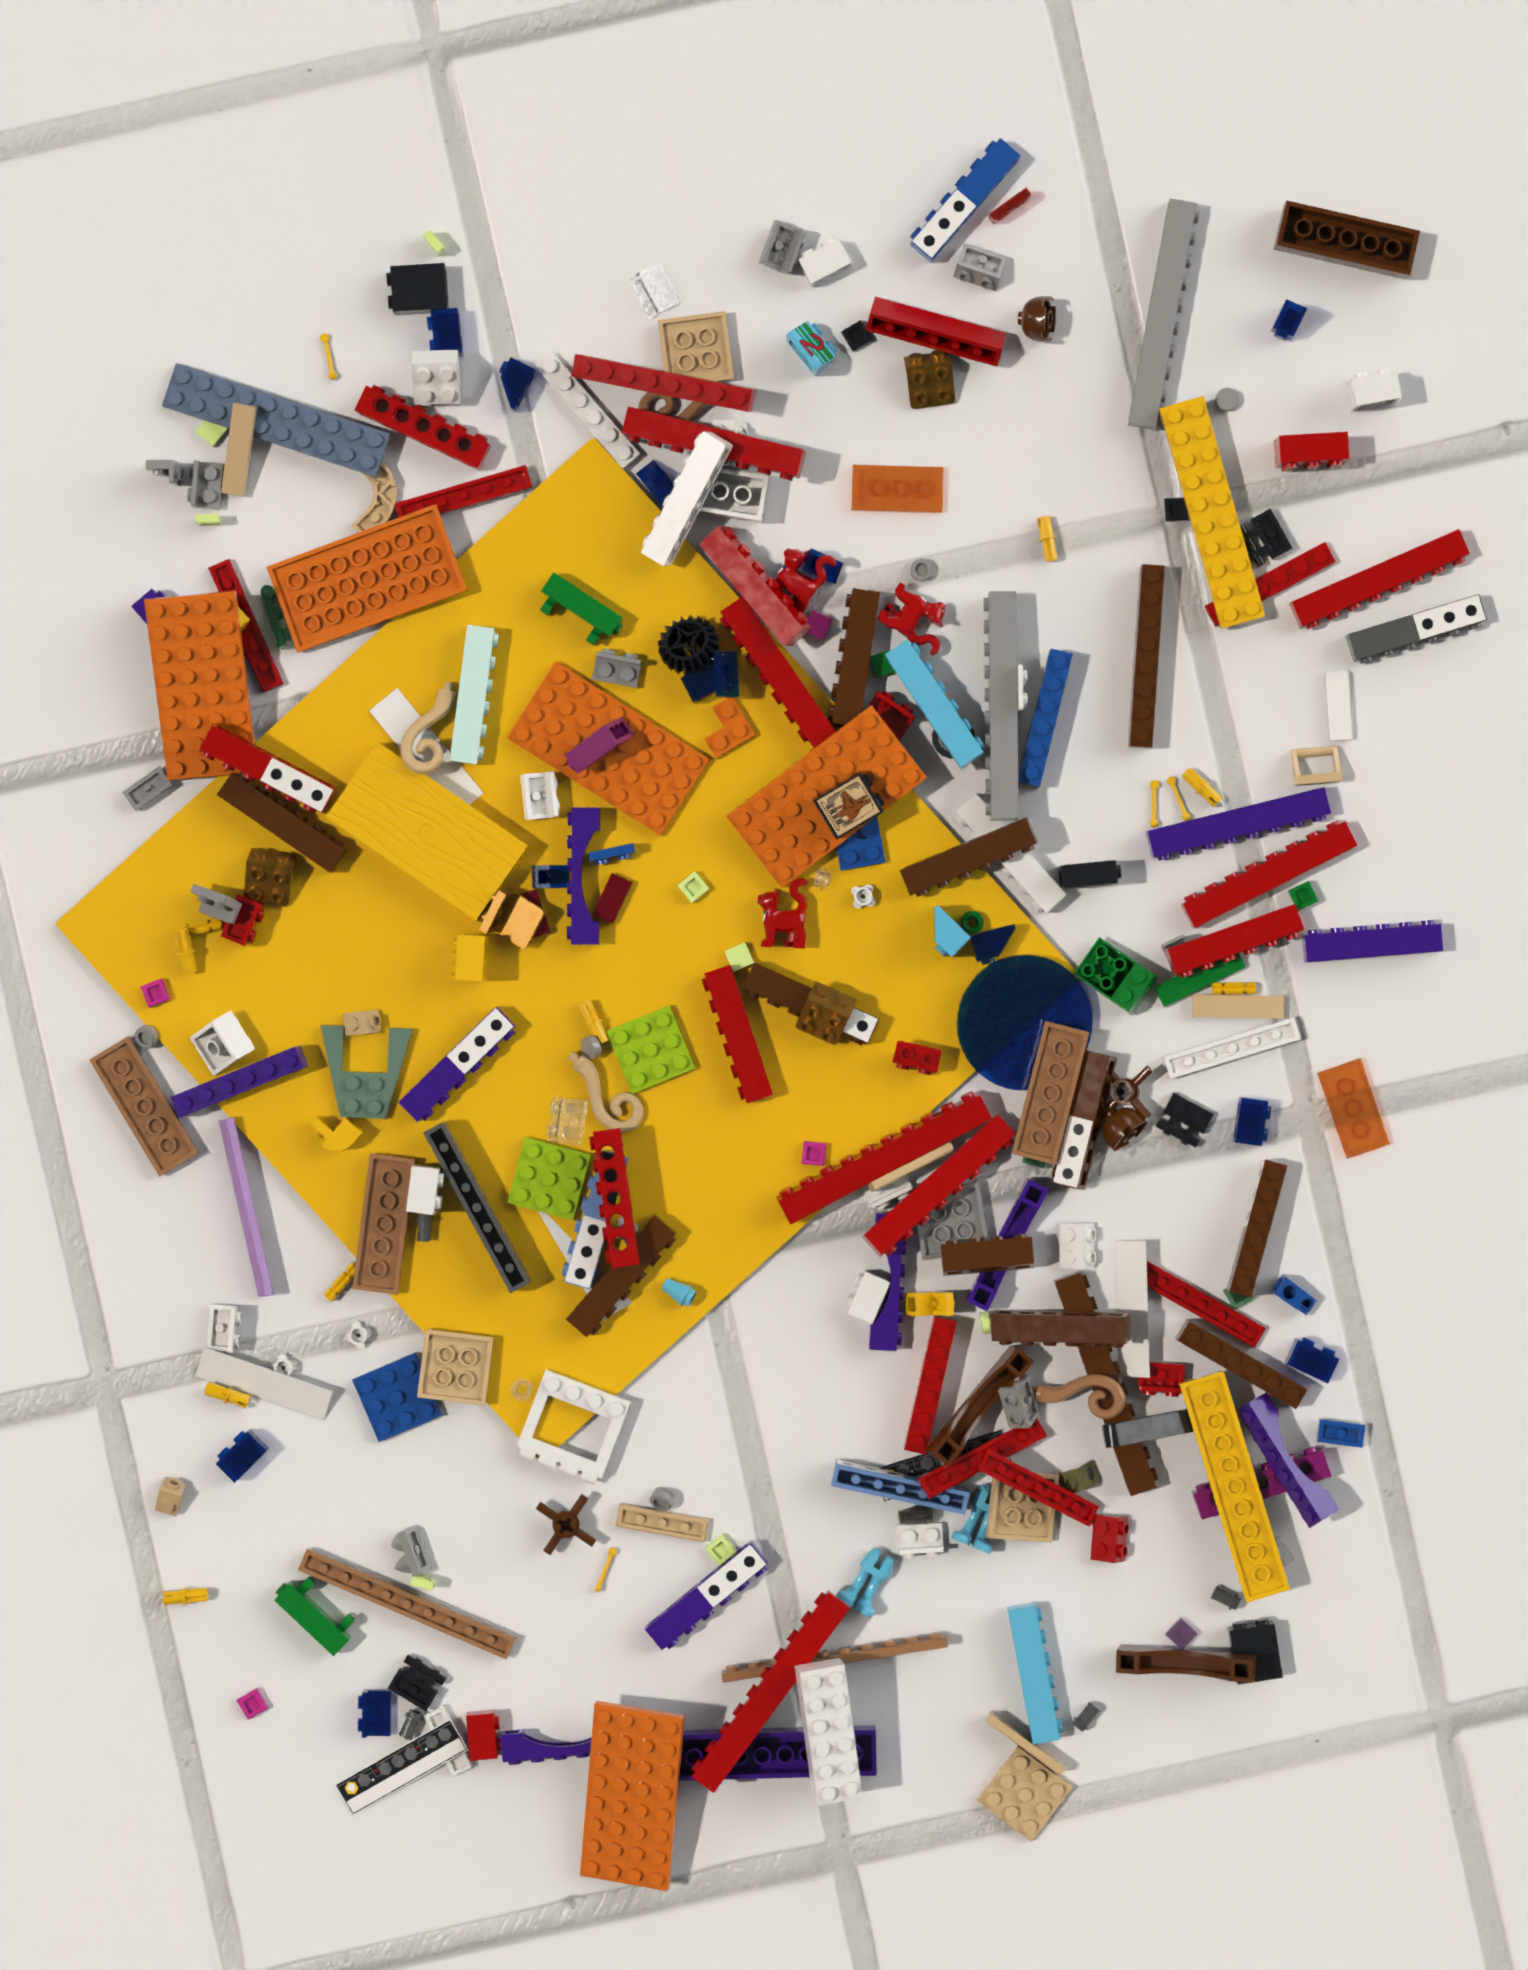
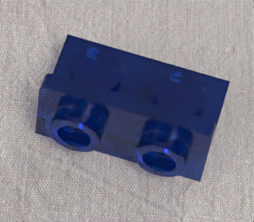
M713 651L716 698L739 697L737 653L735 651Z
M364 1689L362 1695L358 1696V1709H362V1718H358V1732H362V1738H367V1736H391V1690Z

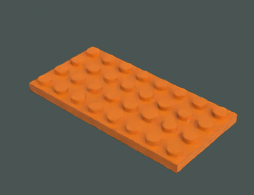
M437 504L266 567L297 653L468 591Z
M236 590L145 599L144 604L167 780L230 775L232 772L235 774L239 772L244 773L236 768L234 771L222 766L223 762L217 758L214 761L202 755L203 751L199 750V746L212 722L255 744Z
M558 662L554 663L507 737L515 744L660 836L709 761L701 753ZM622 717L635 736L588 769L578 774L572 770L564 755L604 725Z
M872 705L726 815L781 888L871 821H867L836 840L813 802L814 797L861 770L863 775L865 773L869 775L874 784L870 787L874 794L879 793L885 802V805L882 807L885 810L927 778Z
M602 1701L594 1703L580 1876L668 1891L670 1888L685 1715Z

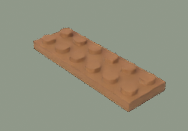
M1045 1021L1012 1154L1056 1165L1090 1032Z
M129 1036L89 1060L159 1177L199 1153Z
M370 1153L352 1289L398 1295L409 1212H406L411 1168L415 1164L416 1159Z

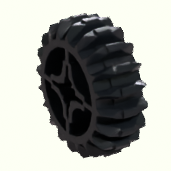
M689 615L687 620L681 616L679 622L672 620V626H665L666 632L660 633L661 640L658 641L659 655L662 657L663 663L671 671L675 670L678 674L683 671L684 674L688 675L690 670L697 674L698 668L705 670V664H712L711 658L717 657L716 650H719V637L714 626L710 625L709 621H703L699 616L694 619L693 616Z

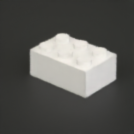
M721 468L699 514L762 524L769 476Z

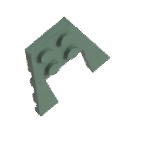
M321 1025L340 1117L386 1119L413 1029L389 1028L387 1073L343 1071L345 1026Z

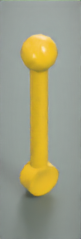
M323 333L320 336V340L324 343L329 367L328 377L330 380H335L337 373L333 369L328 345L329 336Z
M1171 776L1167 779V784L1172 787L1182 811V819L1188 821L1191 816L1186 812L1175 785L1176 779Z
M1157 780L1150 782L1152 789V820H1150V826L1153 828L1158 826V820H1156V800L1159 782Z
M614 1547L608 1550L609 1556L595 1588V1591L598 1593L612 1558L617 1554V1550Z

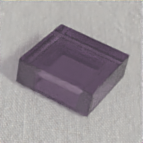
M1181 1617L1165 1633L1180 1649H1184L1198 1634Z

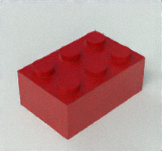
M1348 431L1278 436L1274 440L1275 468H1281L1282 472L1295 471V468L1304 467V470H1317L1318 467L1327 465V469L1341 468L1349 460Z

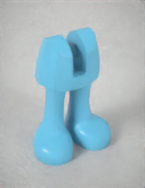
M982 1484L971 1500L973 1508L966 1524L961 1530L954 1531L951 1538L970 1545L974 1528L981 1513L985 1511L981 1526L971 1546L990 1554L992 1546L986 1537L989 1504L985 1503V1501L988 1499L991 1487Z
M875 1547L859 1563L862 1568L852 1585L846 1590L838 1591L836 1594L837 1597L852 1607L863 1584L870 1574L873 1575L866 1590L854 1607L869 1618H872L875 1614L874 1608L871 1605L873 1596L883 1579L888 1580L894 1563V1558L886 1555L880 1563V1567L878 1569L875 1568L874 1565L881 1554V1551Z

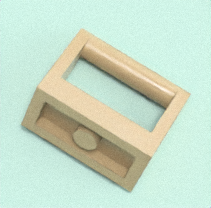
M1337 745L1291 749L1294 786L1342 781ZM1332 755L1334 772L1300 775L1298 758Z

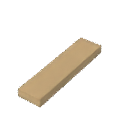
M233 403L221 493L245 496L257 406Z
M1192 994V1017L1284 1019V996Z
M951 1142L880 1177L867 1186L870 1192L873 1193L949 1154L954 1148Z
M620 1503L616 1526L705 1542L709 1519Z
M992 1711L986 1717L987 1723L1058 1775L1063 1773L1065 1770L1063 1763L1037 1744L1033 1745L1029 1738Z

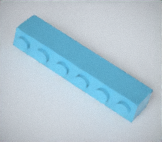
M907 639L887 652L885 657L962 770L984 755L982 749L985 746L978 736L974 738L969 730L972 729L970 723L965 717L963 719L960 718L957 713L960 710L953 698L948 700L944 694L947 690L940 679L935 681L931 675L934 673V670L928 661L923 663L919 657L922 653L916 643L910 644Z
M1034 1602L1009 1606L1007 1609L1032 1743L1034 1745L1060 1740L1059 1733H1063L1061 1719L1056 1720L1055 1711L1059 1710L1057 1697H1052L1051 1688H1055L1053 1675H1048L1047 1666L1051 1664L1049 1653H1044L1042 1645L1046 1643L1044 1630L1039 1628L1038 1621H1042L1040 1607L1036 1608Z

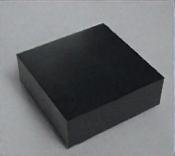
M861 320L841 331L852 352L872 341Z
M1184 498L1164 499L1165 522L1188 521V512Z

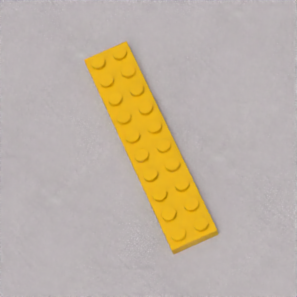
M1204 396L1159 408L1220 629L1264 617V609Z
M1221 1370L1179 1383L1245 1602L1248 1603L1290 1590L1224 1371Z

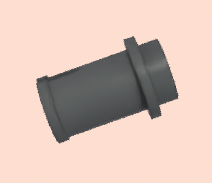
M418 1213V1217H416V1221H418L417 1241L429 1242L431 1241V1222L434 1221V1218L429 1214Z
M1219 1586L1215 1587L1211 1596L1212 1600L1214 1599L1228 1606L1229 1610H1236L1241 1601L1237 1593L1234 1595Z
M1088 1702V1705L1077 1718H1073L1075 1721L1072 1724L1082 1732L1085 1729L1088 1730L1087 1726L1100 1710Z
M414 1709L406 1712L405 1722L399 1732V1735L407 1740H412L418 1723L422 1722V1714Z

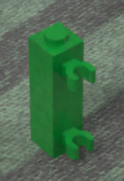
M554 572L541 590L548 597L540 609L541 612L549 616L556 603L594 627L586 639L593 646L602 633L610 638L613 634L617 636L624 625L621 623L623 620L621 616Z
M310 1576L300 1586H297L293 1581L288 1585L284 1582L275 1592L278 1596L274 1601L332 1656H335L350 1640L351 1636L345 1630L355 1619L348 1613L338 1624L306 1594L315 1583Z

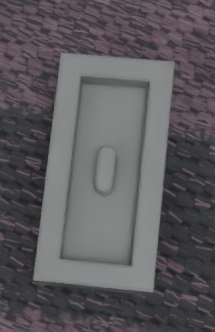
M158 766L122 793L133 809L137 811L173 786L170 780H167V775Z

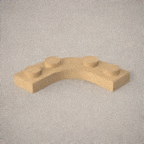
M383 461L377 478L364 474L372 484L374 494L368 509L351 525L358 533L388 522L394 512L395 503L397 502L396 482L392 472Z

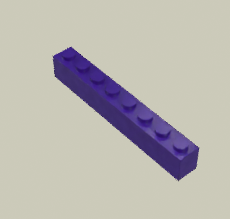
M1325 787L1149 830L1146 831V836L1152 858L1158 857V861L1172 858L1171 853L1180 851V855L1193 853L1194 847L1202 846L1203 850L1216 847L1215 842L1224 840V844L1237 842V837L1246 835V838L1249 839L1260 836L1259 831L1268 829L1269 833L1281 831V826L1290 824L1291 828L1304 825L1303 820L1311 818L1313 823L1326 820V815L1331 814Z

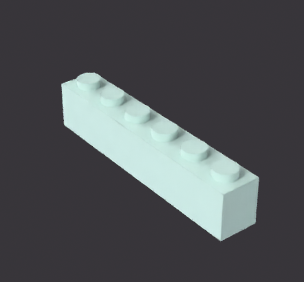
M467 625L450 762L477 765L478 760L482 761L484 747H480L481 738L486 736L487 725L483 724L484 715L489 713L490 702H486V695L491 693L493 679H489V672L494 670L496 657L492 656V648H497L499 634H494L495 628Z

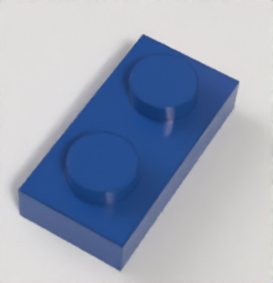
M631 843L589 852L588 854L590 862L595 861L596 865L609 863V858L618 857V861L632 858L631 853L636 852L634 844Z
M1319 1418L1316 1441L1363 1448L1365 1425Z

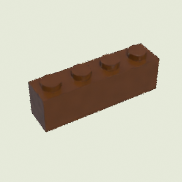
M1026 1234L1014 1235L1012 1239L995 1236L991 1237L989 1241L972 1238L968 1239L966 1243H959L958 1240H949L941 1245L943 1276L1034 1268L1032 1237H1027Z

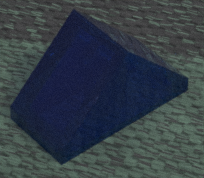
M810 548L802 573L817 578L816 560L825 554ZM836 560L835 566L824 565L827 576L825 581L836 584L843 565L842 562Z
M567 865L532 866L533 889L567 888V881H569Z

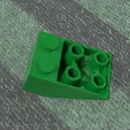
M1100 937L1073 973V975L1132 1016L1158 980L1149 970Z

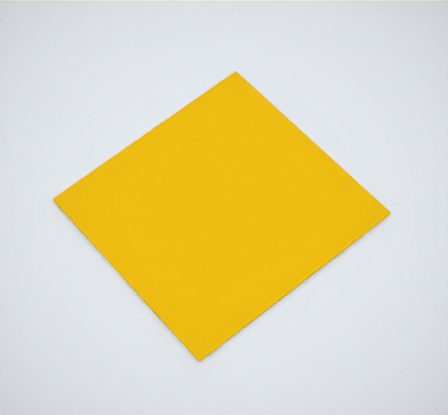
M591 438L457 559L468 591L392 618L255 742V745L334 786L335 790L322 813L318 811L312 813L303 808V803L297 800L293 803L283 797L284 793L278 790L275 792L268 790L270 792L268 796L275 801L278 797L288 804L287 810L293 814L295 811L300 812L307 817L306 823L311 826L317 824L326 830L325 836L330 839L334 836L345 843L343 848L347 851L332 873L220 798L217 793L230 776L222 775L217 776L56 923L61 932L145 1025H150L156 1029L158 1039L200 1085L301 1045L309 1065L308 1067L225 1099L217 1104L229 1118H234L238 1128L355 1257L357 1256L370 1153L416 1159L415 1164L441 1167L423 1132L446 1121L532 1281L512 1293L509 1292L446 1176L445 1185L442 1188L440 1187L439 1195L443 1196L442 1208L432 1215L434 1221L431 1222V1241H417L418 1221H416V1217H418V1213L409 1212L398 1295H389L424 1334L426 1329L494 1337L486 1402L519 1439L546 1369L616 1396L823 1209L821 1208L790 1225L776 1199L780 1195L779 1192L789 1186L794 1188L800 1185L799 1181L805 1177L811 1176L813 1178L819 1175V1171L826 1166L831 1165L834 1167L840 1164V1160L845 1156L852 1155L853 1157L861 1153L860 1149L866 1145L872 1144L874 1146L880 1143V1139L885 1135L891 1133L895 1135L901 1132L900 1128L906 1124L912 1123L914 1125L920 1122L922 1116L930 1113L1078 979V977L1073 975L1075 969L985 870L980 871L979 868L971 870L972 875L959 880L957 876L950 879V884L938 888L935 885L928 888L930 892L919 897L916 894L910 896L900 870L961 844L913 790H910L877 816L885 863L840 871L837 849L834 848L795 878H804L808 881V885L798 888V891L806 897L808 904L804 923L806 931L805 949L784 947V942L788 939V933L777 931L776 941L772 947H761V940L765 939L766 933L762 922L764 910L757 903V897L765 892H772L778 889L780 897L778 910L796 909L798 902L791 897L789 891L793 880L781 888L726 815L809 753L813 747L809 741L804 743L798 735L797 731L800 728L796 722L791 724L784 714L787 709L783 703L780 705L776 703L771 695L774 690L769 684L767 686L763 684L758 676L761 671L757 666L752 667L745 657L748 655L745 648L739 649L732 637L735 634L732 629L726 630L721 623L720 618L723 616L720 611L739 599L734 591L686 538L671 566H662L641 553L643 549L642 543L645 537L653 530V521L657 515L661 514V511L595 438ZM552 573H556L623 618L621 623L624 625L618 635L613 634L610 638L602 633L593 646L586 639L594 627L556 603L549 616L541 612V607L548 599L541 590ZM689 615L693 616L694 619L699 616L703 621H709L710 625L714 626L719 637V650H716L717 657L711 658L712 664H705V670L698 668L697 674L690 670L688 675L684 674L683 671L680 674L676 673L675 670L671 671L663 663L662 657L658 652V641L661 640L660 633L666 632L665 626H672V620L679 622L681 616L685 620L688 619ZM467 625L495 628L494 634H499L497 648H492V656L496 657L494 670L489 672V679H493L491 693L486 695V702H490L489 713L484 715L483 724L487 725L486 736L481 738L480 747H484L482 761L478 760L477 765L459 764L483 792L470 805L529 846L500 888V890L511 888L519 894L535 889L538 891L551 932L532 938L529 946L525 949L515 945L497 932L485 934L479 930L482 924L481 917L478 921L474 920L326 817L377 742L401 757L400 748L369 712L396 688H398L417 713L423 716L434 706L438 690L443 689L444 683L450 682L454 684L452 691L456 693L450 711L445 717L430 726L431 730L451 753ZM764 626L828 719L829 706H834V702ZM603 648L616 651L615 655L624 657V653L638 655L637 659L641 660L642 664L637 688L592 680L596 651L602 652ZM555 662L560 663L709 759L661 836L507 738ZM732 696L755 736L720 757L715 758L705 738L723 728V725L712 707ZM832 725L835 731L841 728L839 726ZM554 771V776L558 782L556 796L560 803L558 817L525 820L520 775ZM257 779L255 780V782H249L255 788L258 786V784L262 787L264 784L263 782ZM572 807L600 808V831H595L587 846L582 866L584 899L593 920L600 922L599 945H572L571 940H567V926H571V917H567V903H571V894H567V881H571L572 872L567 871V858H572V849L567 847L568 835H572V826H568V812H572ZM631 843L634 844L636 853H631L632 858L618 861V857L609 858V863L596 865L595 861L590 862L589 852ZM251 848H264L274 852L284 851L296 855V864L291 877L288 906L264 904L262 909L265 910L262 921L256 923L254 931H257L252 944L248 943L247 947L221 937L226 924L224 921H222L223 928L213 931L212 929L211 932L196 935L190 934L192 947L195 948L193 954L197 971L191 974H184L180 955L177 954L179 949L175 931L178 930L179 925H190V923L207 919L211 921L213 918L198 911L201 902L197 901L198 896L190 892L193 884L227 895L235 900L237 894L244 896L246 861ZM695 871L708 886L709 890L691 903L677 885ZM611 873L632 882L613 924L593 915ZM870 884L873 887L872 896L875 899V904L871 907L865 905L859 909L853 906L854 895L851 893V889L854 886L860 888ZM492 903L489 904L484 913L489 910ZM936 906L944 910L960 927L962 916L969 911L978 912L984 921L983 927L979 932L975 934L967 933L971 938L952 957L948 955L943 957L934 948L937 945L934 942L933 909ZM970 918L968 920V925L970 927H974L976 925V920L974 918ZM458 934L488 936L485 982L455 980V975H451L452 962H456V953L453 952V939H457ZM744 942L755 963L810 988L813 987L815 981L857 999L855 1008L879 1018L869 1043L863 1042L861 1046L850 1041V1035L842 1033L838 1043L833 1045L797 1029L795 1025L799 1017L788 1013V1007L780 1005L777 1008L766 1003L768 998L760 995L757 999L746 994L747 989L744 988V984L754 963L733 972L773 1092L771 1096L747 1103L746 1099L741 1100L737 1087L741 1086L739 1078L734 1079L730 1065L734 1063L731 1056H726L723 1046L727 1041L724 1034H719L716 1022L720 1020L717 1013H712L709 1004L712 996L710 991L705 992L701 980L705 978L704 973L730 965L724 951ZM163 978L171 1000L149 1008L141 986ZM587 1000L592 1002L599 1019L602 1018L601 1023L605 1032L670 1005L695 1069L633 1093L642 1103L644 1110L643 1119L636 1129L631 1132L622 1133L624 1154L629 1157L626 1168L634 1223L639 1227L638 1231L635 1232L636 1237L650 1220L657 1215L676 1231V1234L673 1236L676 1238V1241L668 1250L664 1247L660 1251L659 1255L662 1257L653 1267L650 1264L644 1270L647 1274L639 1284L634 1282L629 1287L632 1292L627 1298L632 1304L611 1315L609 1319L601 1320L599 1323L602 1327L594 1336L590 1333L586 1337L566 1320L587 1295L583 1287L564 1282L565 1276H562L561 1273L564 1263L568 1262L538 1211L507 1203L525 1137L591 1154L574 1220L548 1214L573 1241H576L578 1235L577 1232H574L577 1219L582 1220L584 1211L580 1209L584 1197L588 1198L591 1189L587 1188L590 1175L595 1176L592 1159L596 1158V1152L591 1150L589 1137L593 1136V1131L607 1129L595 1117L589 1101L586 1082L572 1068L574 1063L568 1059L573 1051L579 1056L584 1054L581 1048V1040L592 1035L589 1028L585 1027L587 1023L581 1013L579 1004ZM495 1007H498L516 1025L513 1029L516 1033L507 1042L501 1040L497 1044L499 1047L498 1051L490 1058L486 1055L480 1061L483 1065L474 1074L470 1071L464 1077L467 1081L459 1089L453 1087L448 1092L450 1097L442 1105L437 1103L432 1108L434 1113L425 1122L422 1119L417 1122L398 1102ZM379 1010L381 1032L346 1036L344 1029L343 1071L387 1073L389 1028L413 1029L387 1118L348 1117L364 1133L347 1149L341 1151L325 1149L321 1145L327 1138L325 1136L322 1139L312 1131L313 1126L310 1123L315 1117L319 1116L335 1130L346 1117H340L321 1025L345 1026L343 1013ZM232 1011L242 1029L250 1038L255 1050L213 1076L190 1040V1037L211 1021ZM608 1040L602 1044L600 1043L601 1054L590 1060L595 1065L599 1074L602 1101L606 1112L617 1121H626L633 1113L630 1103H621L622 1115L619 1117L615 1116L610 1109V1103L614 1096L623 1092L631 1093L612 1044ZM900 1040L941 1050L942 1054L938 1071H932L931 1075L918 1073L919 1068L911 1066L909 1070L896 1068L897 1063H893L892 1059L897 1041ZM803 1141L826 1143L824 1166L801 1164ZM609 1146L602 1148V1150L614 1152L613 1148ZM618 1194V1197H617L616 1204H618V1203L620 1202V1200H621V1197H620L619 1194ZM618 1214L613 1215L611 1218L612 1225L617 1227L618 1219L622 1216ZM620 1238L614 1240V1246L617 1249L622 1250L626 1248L627 1244L624 1243V1240ZM604 1241L597 1265L604 1274L611 1267V1263L607 1264L605 1250H609L608 1241ZM667 1278L692 1286L693 1290L697 1291L689 1307L680 1306L666 1292L661 1290ZM548 1395L532 1438L559 1447L596 1413ZM535 1454V1457L539 1459L540 1455Z

